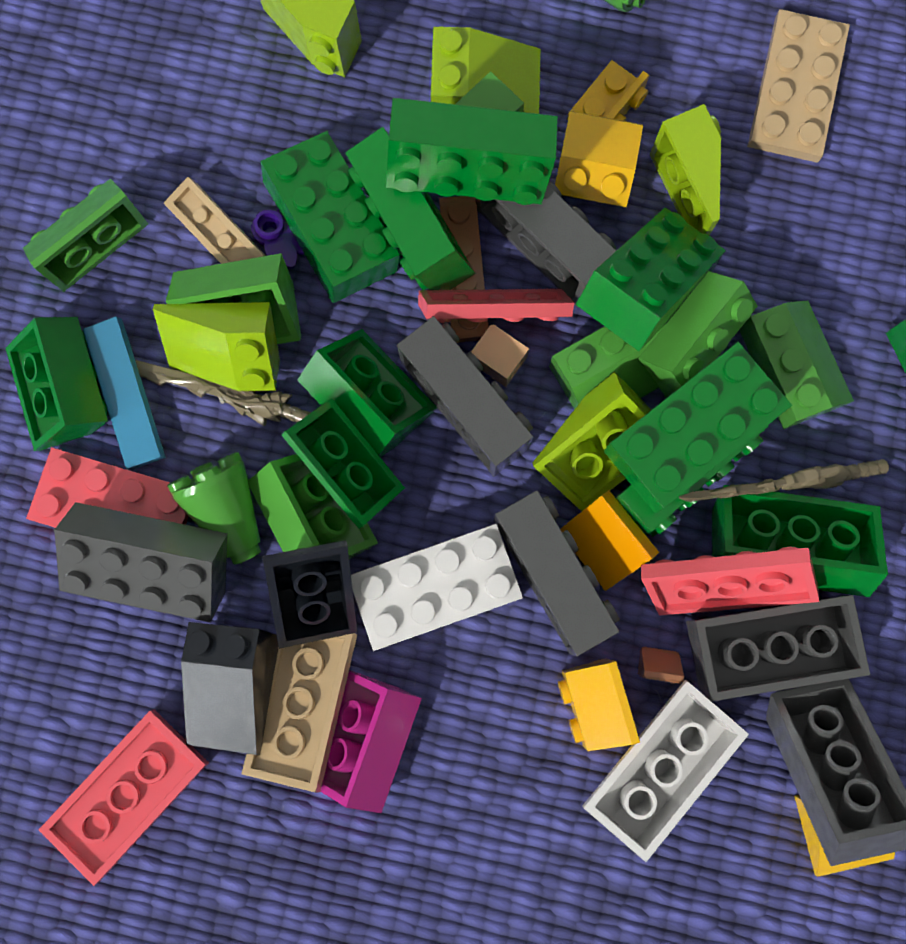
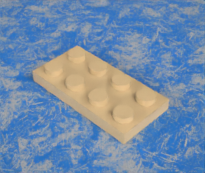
M779 9L774 21L747 147L816 163L820 161L824 153L850 24Z
M353 633L281 649L278 647L260 755L246 754L242 775L315 793L321 791L357 634Z

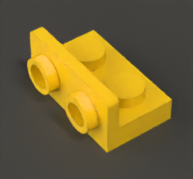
M611 60L570 111L626 121L625 114L631 107L636 110L649 92L645 89L649 74L642 71L637 78Z

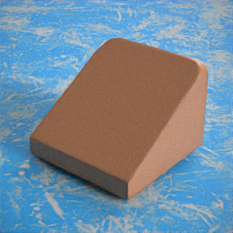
M650 647L641 648L637 673L639 677L679 684L684 682V673L678 652Z

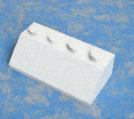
M684 680L640 734V743L631 745L582 807L647 862L749 734L693 685Z

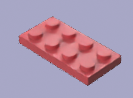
M51 447L26 519L56 528L75 502L186 525L189 516L173 499L167 487L170 482Z
M783 547L777 551L761 553L743 551L736 555L722 557L703 555L692 560H659L653 564L641 565V580L659 616L820 602L809 548Z
M155 709L150 710L38 830L95 886L189 786L209 762L193 746L186 745V740Z

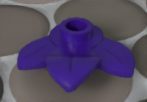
M279 209L277 211L263 210L256 215L251 224L253 238L259 244L264 245L266 256L282 253L287 269L295 268L297 254H305ZM270 227L276 229L273 232H264L267 228Z

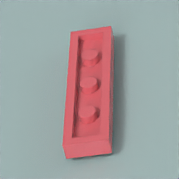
M562 289L419 290L418 306L425 318L430 319L434 316L439 323L450 322L451 319L485 322L488 318H503L507 321L519 322L524 318L534 317L544 321H556L559 317H572L574 302Z

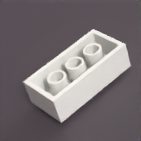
M497 524L351 575L353 593L373 651L523 598Z

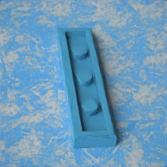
M115 316L84 328L83 332L126 469L133 470L166 458L122 318Z

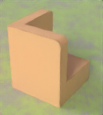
M490 325L471 352L482 364L483 372L506 387L527 359L529 348L496 325Z

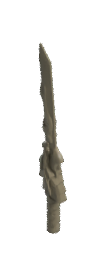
M135 360L140 377L158 386L171 383L186 387L193 394L201 398L206 394L217 396L221 404H230L242 416L247 415L262 426H266L267 419L280 422V417L297 423L311 413L287 404L293 397V394L273 392L262 396L256 394L255 391H236L185 372Z
M885 459L848 466L839 464L825 467L815 466L799 470L778 480L771 478L759 483L732 484L719 489L695 491L681 495L679 499L692 502L745 494H763L778 491L780 488L785 491L802 488L828 489L840 486L844 481L886 474L889 470V465Z

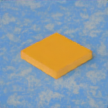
M610 490L560 529L561 532L566 530L570 532L579 548L576 555L584 565H588L605 591L640 568L641 565L646 564L659 553Z

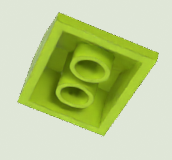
M260 0L265 12L312 65L324 74L332 75L334 73L345 78L362 42L354 0Z
M433 27L431 102L455 105L491 71L524 102L523 112L539 114L541 49L470 27Z
M705 104L663 121L650 152V157L678 214L702 234L710 235L720 220L721 129L714 115L710 116Z
M270 302L154 304L153 312L169 367L236 391H276L280 356Z
M614 372L582 399L532 462L533 467L576 507L583 511L608 490L613 489L626 479L605 454L604 450L614 439L649 413L651 409Z

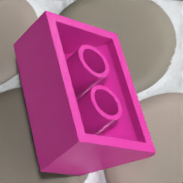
M349 670L320 792L346 808L382 813L422 698L396 686Z

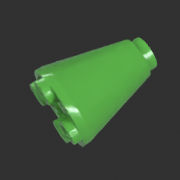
M234 452L218 460L219 466H213L211 462H208L191 470L190 473L193 477L191 479L187 475L167 485L173 499L199 528L228 533L227 558H230L234 565L245 562L261 552L258 545L260 536L246 467L239 452Z

